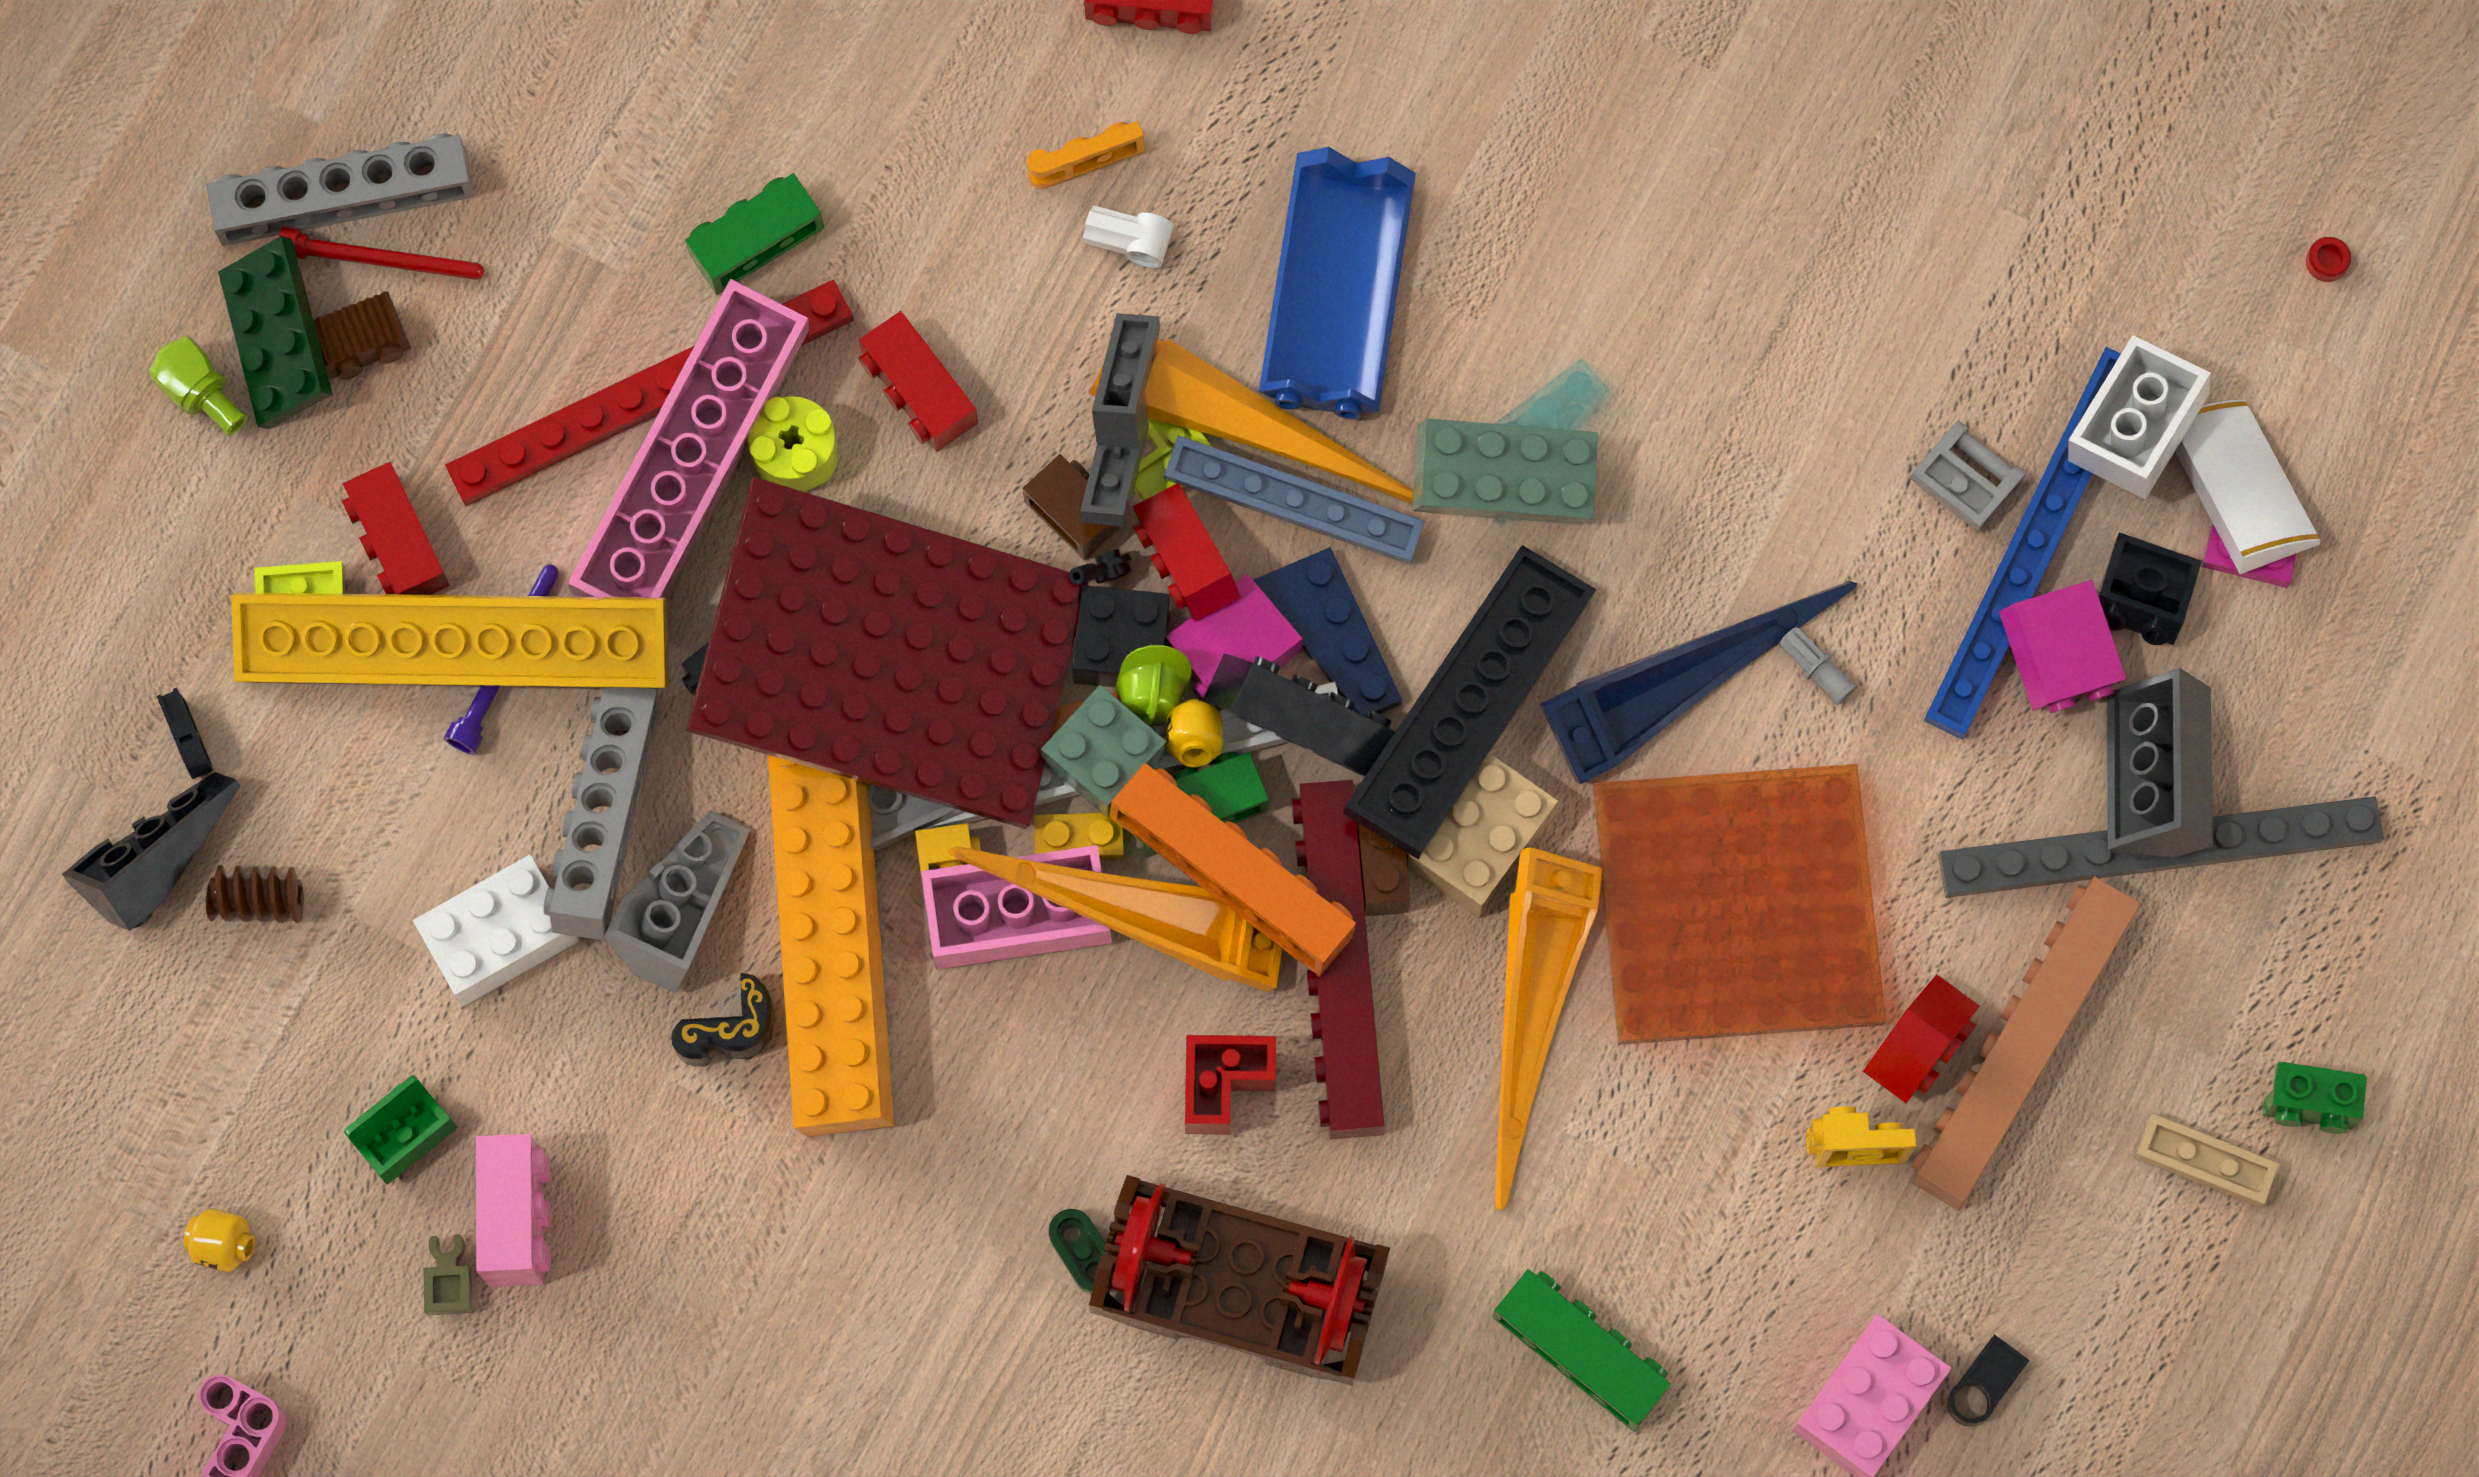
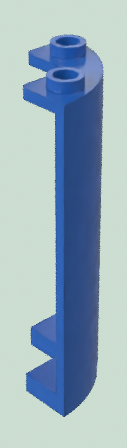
M1331 147L1297 153L1258 391L1274 398L1275 405L1280 408L1293 410L1304 407L1335 412V415L1351 420L1359 419L1361 413L1379 412L1416 176L1414 171L1390 157L1356 163Z

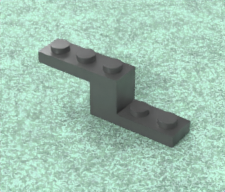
M1116 313L1092 408L1097 446L1080 510L1082 523L1125 526L1149 430L1145 389L1160 332L1159 316Z

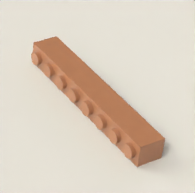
M2095 876L2087 888L2080 884L2077 886L2066 905L2068 909L2073 911L2065 925L2057 921L2044 942L2045 945L2051 948L2046 958L2042 962L2035 957L2022 981L2029 984L2022 998L2013 994L2002 1012L2000 1018L2007 1021L1999 1036L1991 1031L1980 1049L1978 1055L1985 1058L1977 1073L1969 1069L1955 1091L1963 1096L1955 1110L1947 1106L1933 1128L1941 1133L1933 1148L1924 1144L1911 1165L1912 1168L1918 1171L1912 1181L1914 1185L1959 1211L2139 908L2140 902Z

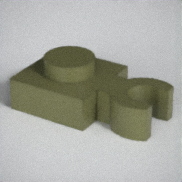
M460 1234L454 1235L455 1246L448 1253L440 1252V1241L437 1236L430 1237L429 1251L437 1261V1267L423 1268L424 1313L427 1316L472 1313L471 1267L469 1265L458 1266V1261L465 1253V1242Z

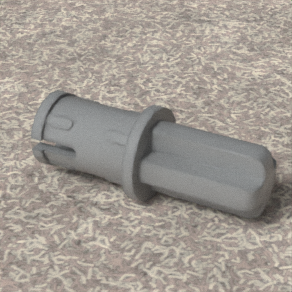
M1795 627L1791 629L1780 641V646L1806 672L1804 677L1807 680L1812 678L1834 700L1837 706L1857 688V685L1852 683L1830 660L1832 655L1829 652L1824 654L1800 628Z

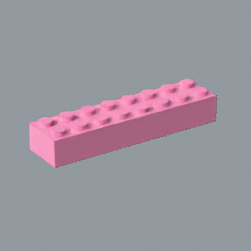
M730 279L568 582L572 594L578 597H668L748 446V437L762 413L765 403L776 394L809 331L807 317Z

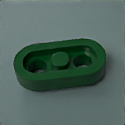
M1066 1209L1057 1213L1050 1222V1242L1077 1286L1082 1291L1092 1294L1095 1279L1088 1277L1087 1270L1092 1265H1099L1101 1256L1105 1254V1242L1091 1219L1084 1212L1077 1209ZM1067 1228H1077L1080 1231V1237L1073 1242L1067 1241L1063 1237V1233Z

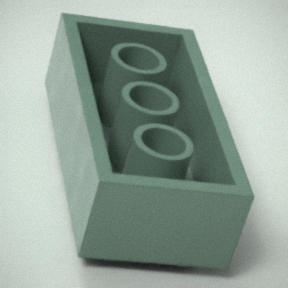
M1427 418L1417 425L1412 511L1583 525L1594 519L1598 432Z

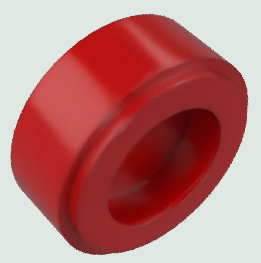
M2323 237L2316 240L2306 255V267L2309 273L2314 278L2323 282H2333L2343 277L2351 263V252L2348 246L2342 240L2335 237Z

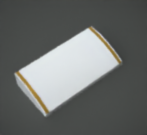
M2245 399L2203 405L2175 450V453L2239 574L2320 545L2321 540Z

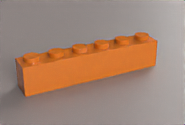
M1144 763L1111 801L1109 817L1320 977L1353 937L1356 922L1352 920L1351 913L1340 903L1335 901L1329 903L1317 894V888L1306 877L1299 874L1294 876L1282 867L1281 860L1272 851L1266 848L1258 849L1246 840L1247 836L1239 826L1230 821L1224 823L1213 815L1211 807L1202 798L1194 794L1188 796L1177 787V782L1168 772L1161 768L1154 770Z

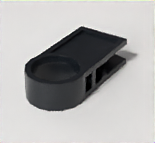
M177 687L173 689V692L164 696L158 695L157 699L191 778L194 780L213 772L212 763L183 695Z
M1994 1334L1958 1384L1951 1390L1947 1398V1408L1950 1416L1963 1426L1974 1427L1982 1424L1990 1417L1994 1408L2030 1360ZM1966 1386L1975 1387L1985 1395L1987 1410L1983 1416L1976 1419H1968L1957 1411L1955 1394L1960 1388Z

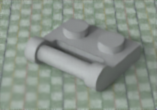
M1958 420L1913 471L1910 479L1978 532L2006 498L2019 486L2027 473L2017 465L2012 468L1968 434L1969 428ZM1957 446L2002 482L1996 487L1952 453L1951 450Z

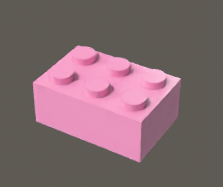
M531 1134L476 1136L477 1273L489 1287L544 1285L543 1272H550L551 1270L550 1245H545L543 1237V1227H550L551 1224L550 1202L544 1199L543 1183L550 1182L549 1156H544L543 1147L538 1146Z
M1876 1314L1792 1431L1854 1477H1874L1952 1368L1880 1315Z

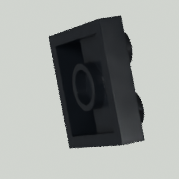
M2119 532L2097 593L2109 629L2119 631L2126 628L2140 633L2143 640L2151 645H2163L2165 643L2174 645L2183 626L2202 561Z

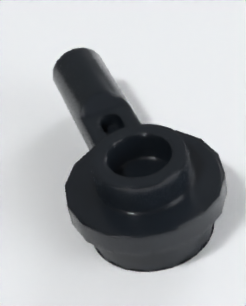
M1119 548L1095 557L1097 564L1088 563L1071 569L1069 572L1070 581L1075 585L1096 580L1097 584H1103L1132 572L1129 561L1132 560L1130 553L1121 555Z

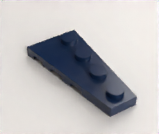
M1331 547L1253 579L1303 638L1302 649L1326 674L1327 680L1330 683L1335 682L1337 691L1341 696L1355 702L1352 709L1354 712L1366 716L1368 710L1381 714L1402 705V698Z

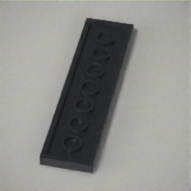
M1521 545L1346 804L1343 814L1419 860L1594 597L1596 589Z

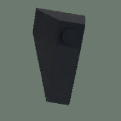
M214 772L172 798L167 804V812L147 820L143 816L132 823L135 831L114 845L108 838L95 846L62 873L63 877L109 923L128 931L145 924L151 918L152 912L165 901L240 788V784L234 778Z

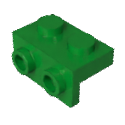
M2279 1062L2275 1067L2273 1090L2264 1099L2263 1116L2274 1117L2275 1123L2283 1126L2299 1127L2302 1126V1122L2319 1124V1129L2324 1132L2334 1134L2346 1133L2347 1129L2352 1130L2363 1119L2367 1077L2364 1074Z
M411 1075L346 1127L344 1134L386 1185H388L458 1127L429 1094L417 1077Z

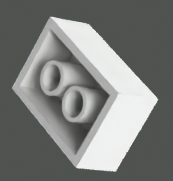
M2133 335L2069 438L2068 461L2146 500L2209 396L2211 373Z
M531 855L522 858L412 920L462 1007L579 942L577 936L552 933L550 916L544 915L543 911L545 895L549 886Z

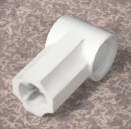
M1093 205L1085 223L1083 243L1125 254L1131 262L1143 267L1159 268L1162 266L1174 225L1168 219L1152 213H1140L1136 217Z

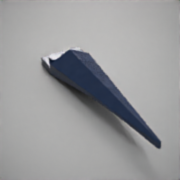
M1852 581L1845 582L1583 680L1567 691L1541 703L1540 706L1575 781L1582 784L1622 763L1702 698L1781 641L1791 629L1801 627L1854 590L1858 583Z

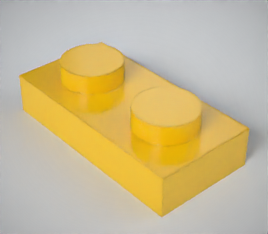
M1102 813L1034 815L1035 854L1098 845L1100 860L1124 859L1123 826L1111 817L1107 818Z

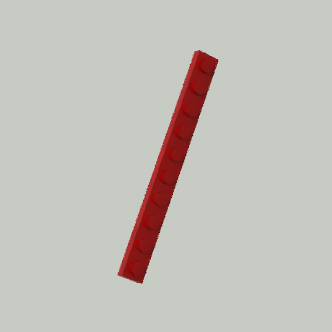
M834 279L781 304L808 318L809 331L802 345L854 321L853 315ZM694 346L445 464L465 507L658 415Z

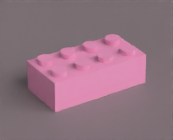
M1098 845L1015 857L1102 873ZM971 864L921 871L932 954L936 970L1112 943L1110 928Z

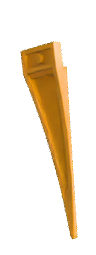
M1167 338L1165 342L1157 340L1145 389L1148 419L1196 430L1274 453L1413 504L1412 489ZM1102 369L1090 389L1089 394L1096 396Z
M956 846L948 851L951 856L1223 981L1230 979L1265 992L1277 988L1282 948L1202 887L1087 871Z
M1532 847L1520 850L1515 893H1510L1495 1190L1496 1210H1502L1507 1206L1526 1125L1544 1062L1570 983L1598 911L1603 871L1601 867Z

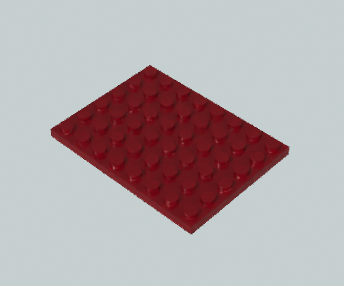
M754 477L747 494L686 731L1026 829L1030 826L1045 764V759L1041 756V748L1051 739L1077 632L1082 585H1088V582L1075 585L1070 581L1069 571Z

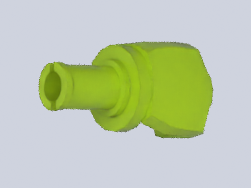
M187 335L174 342H168L161 347L149 370L153 382L182 411H186L189 415H195L204 411L228 436L236 433L245 424L248 417L222 393L226 385V378L220 372H214L208 356L201 347Z

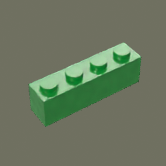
M1527 1269L1495 1308L1492 1318L1630 1430L1635 1432L1668 1391L1671 1383L1665 1379L1668 1375L1667 1371L1649 1357H1646L1643 1361L1629 1350L1632 1346L1631 1342L1617 1330L1611 1328L1607 1332L1594 1322V1319L1597 1317L1596 1314L1584 1303L1577 1299L1571 1303L1558 1293L1561 1289L1560 1285L1548 1274L1540 1271L1536 1275L1530 1269Z

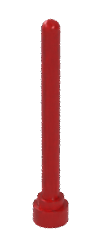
M282 226L279 237L283 236L293 240L297 259L305 260L307 256L474 280L480 279L484 275L483 266L476 262L309 239V235L302 233L299 228Z

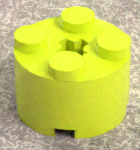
M789 396L769 399L765 403L764 409L748 437V447L752 461L761 479L808 493L807 490L813 489L818 485L822 486L831 478L838 463V445L830 416L822 407L806 398ZM794 442L800 443L794 444L791 450L786 449L787 445H792Z

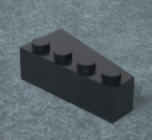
M1226 653L1223 654L1203 697V702L1234 713L1239 719L1269 732L1272 731L1278 737L1302 748L1310 749L1314 754L1363 777L1367 775L1396 732L1389 728L1392 720L1371 710H1368L1366 716L1352 711L1355 702L1334 692H1331L1329 698H1325L1315 693L1318 684L1294 674L1290 681L1278 675L1281 667L1271 661L1256 656L1254 662H1250Z

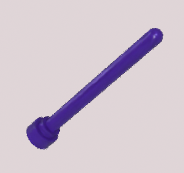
M548 564L543 567L528 596L549 595L559 575L556 566ZM480 686L464 717L460 716L457 722H451L443 737L446 743L464 753L471 755L476 753L483 739L480 735L483 730L480 724L500 686Z

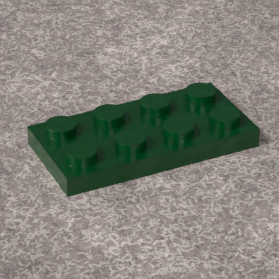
M280 236L218 271L257 427L270 429L333 395L293 240Z

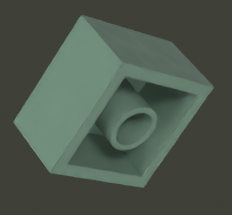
M1099 685L1041 748V756L1045 759L1046 766L1103 815L1109 818L1111 801L1144 763L1154 768L1167 753V741L1104 687Z

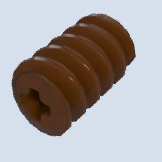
M218 865L214 878H210L206 892V913L209 921L216 920L220 912L222 919L226 922L232 921L237 913L243 922L251 921L254 913L260 922L269 921L272 913L278 923L286 922L290 913L293 921L296 923L301 922L304 906L303 886L301 880L297 878L294 867H289L285 879H280L277 867L272 866L267 879H262L259 866H254L250 877L245 878L241 865H236L232 878H227L224 866Z

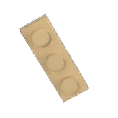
M2153 1113L2148 1118L2134 1158L2261 1208L2265 1205L2280 1164Z

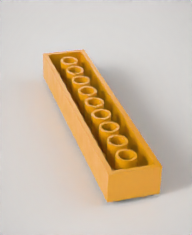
M768 755L793 1127L807 1137L895 1126L875 856L871 845L873 829L871 808L868 801L869 784Z

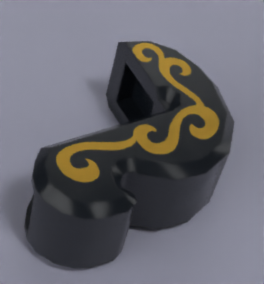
M741 973L742 1016L681 1019L671 1035L672 1045L680 1060L690 1066L705 1067L711 1063L708 1053L712 1049L731 1059H747L761 1053L772 1039L775 1023L774 1005L766 986L754 975Z

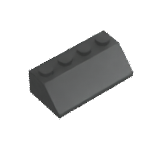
M2181 668L2115 689L2114 694L2107 696L2108 850L2112 853L2178 857L2213 846L2211 688Z

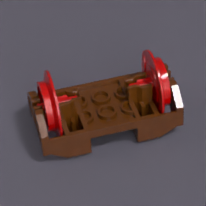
M1126 1176L1115 1206L1114 1221L1110 1224V1232L1107 1236V1242L1104 1244L1105 1254L1101 1256L1089 1302L1090 1313L1178 1340L1179 1335L1265 1358V1364L1353 1386L1387 1265L1390 1247L1355 1240V1237L1351 1235L1347 1238L1167 1188L1163 1183L1156 1185L1142 1181L1137 1177ZM1165 1208L1162 1221L1159 1227L1158 1222L1161 1214V1209ZM1146 1266H1147V1272H1146V1276H1145L1144 1283H1143V1286H1142V1290H1141V1293H1140V1297H1139V1300H1138V1304H1137V1307H1136V1311H1135V1313H1134V1312H1130V1311L1132 1310V1308H1133V1305H1134V1303H1135L1136 1297H1137V1295H1138V1292H1139V1289H1140V1286H1141V1283H1142V1280H1143V1276H1144V1273H1145V1270H1146ZM1367 1271V1279L1363 1280L1364 1273ZM1111 1287L1112 1289L1124 1292V1306L1110 1295ZM1348 1332L1351 1333L1345 1360L1320 1365L1330 1349L1338 1352L1343 1351ZM1317 1346H1318L1315 1363H1313L1314 1356H1315V1353H1316V1349H1317Z

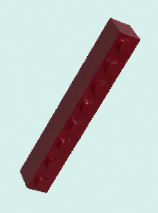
M1353 779L1300 784L1299 798H1291L1293 824H1302L1303 840L1295 841L1297 867H1306L1307 879L1315 885L1317 894L1329 903L1335 901L1343 905L1351 913L1352 920L1356 922L1352 939L1320 977L1311 970H1307L1309 996H1317L1319 1011L1318 1013H1310L1312 1039H1321L1322 1056L1314 1057L1316 1083H1325L1326 1100H1318L1320 1127H1329L1330 1140L1384 1135L1385 1127L1357 822L1343 814L1346 804L1354 794Z

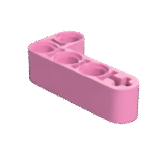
M222 1374L213 1375L201 1385L198 1393L199 1402L206 1412L229 1427L200 1477H259L286 1429V1415L283 1409L267 1396L229 1376ZM223 1388H232V1402L223 1409H216L213 1405L215 1394ZM261 1409H271L273 1413L271 1424L263 1430H255L252 1424L254 1415ZM239 1449H247L250 1457L248 1464L241 1470H231L229 1466L231 1455Z

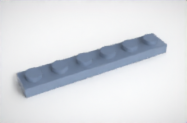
M1179 435L1163 479L1170 482L1179 483L1193 490L1406 564H1410L1425 522L1424 520Z

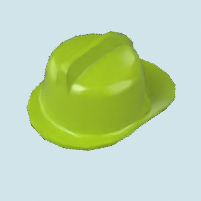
M1149 645L1138 648L1124 659L1115 684V693L1120 697L1121 703L1149 727L1152 724L1166 723L1168 713L1175 706L1181 704L1182 697L1185 695L1191 677V662L1184 653L1172 647Z

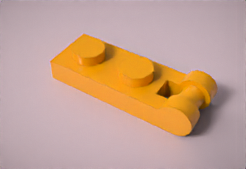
M1138 120L1129 124L1126 122L1113 124L1106 128L1102 134L1089 139L1087 137L1075 138L1067 142L1064 148L1051 153L1042 149L1032 151L1027 158L1029 182L1035 188H1048L1145 152L1144 134Z

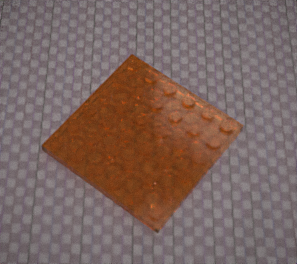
M1858 764L1594 783L1593 794L1600 866L1602 868V887L1618 1045L1885 1025L1886 1014Z

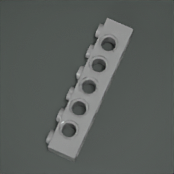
M447 133L431 136L428 141L413 144L409 142H395L388 145L386 149L372 152L354 150L346 153L341 158L330 160L312 158L304 161L302 165L289 168L271 166L262 169L258 174L243 177L237 174L225 175L220 177L217 182L206 184L214 231L222 246L277 236L282 226L299 228L303 231L474 197L467 153L460 134L453 136ZM423 165L434 166L433 170L427 175L420 176L415 174L416 170ZM381 173L392 174L391 178L385 183H373L375 177ZM337 182H350L349 186L343 191H331ZM296 190H308L306 195L299 200L289 199L290 195ZM257 197L265 198L261 206L247 208L248 203L252 199Z
M604 687L602 697H595L593 700L591 723H595L592 735L586 734L584 737L581 758L582 761L586 762L583 773L577 772L575 774L572 788V798L576 799L574 811L566 812L563 823V837H567L564 850L558 849L554 859L553 875L557 876L555 889H547L543 911L544 915L550 916L552 933L606 940L604 936L609 927L660 713L657 689ZM615 731H627L626 734L621 736L612 735ZM608 768L618 769L617 772L612 774L602 773V771ZM599 806L609 807V809L604 812L592 811L594 808ZM592 844L600 846L593 851L583 850L584 847ZM581 883H588L591 885L589 888L584 890H576L573 888L574 886Z

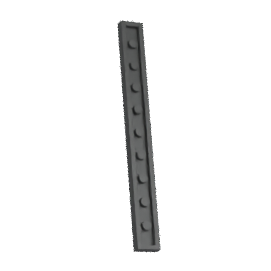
M2376 796L2215 816L2213 817V846L2178 857L2112 853L2108 850V830L1940 851L1938 858L1945 898L2092 880L2094 876L2100 879L2381 843L2384 836Z

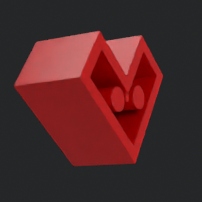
M1936 974L1907 1008L1862 1072L1904 1103H1907L1916 1091L1925 1095L1940 1075V1073L1933 1069L1938 1061L1942 1060L1947 1064L1977 1026L1970 1019L1980 1005Z
M1186 1035L1185 1134L1230 1135L1231 1091L1276 1092V1036Z

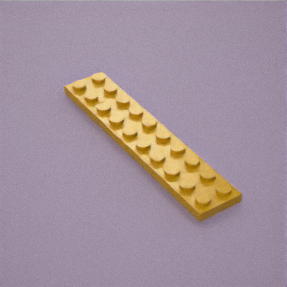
M241 592L231 595L234 682L666 688L669 685L667 598Z

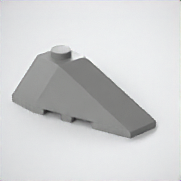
M710 811L678 842L677 846L660 863L658 862L648 872L644 879L622 897L604 938L636 976L676 994L692 963L750 833V828Z

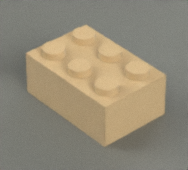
M1489 753L1420 859L1418 860L1409 854L1407 868L1480 918L1519 865L1520 850L1532 847L1556 815L1558 800Z

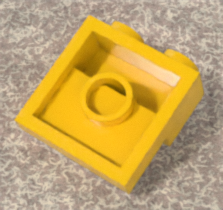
M1852 1106L1830 1108L1829 1114H1822L1820 1119H1811L1810 1128H1806L1807 1154L1815 1155L1816 1168L1905 1164L1916 1147L1915 1128L1903 1129L1902 1123L1886 1122L1875 1125V1130H1869L1868 1112L1856 1113V1108Z

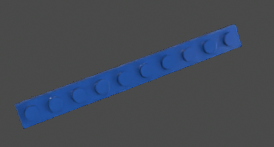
M2105 347L1924 718V722L1962 740L2010 645L1999 611L2014 603L2033 597L2092 476L2091 472L2068 461V440L2121 353Z

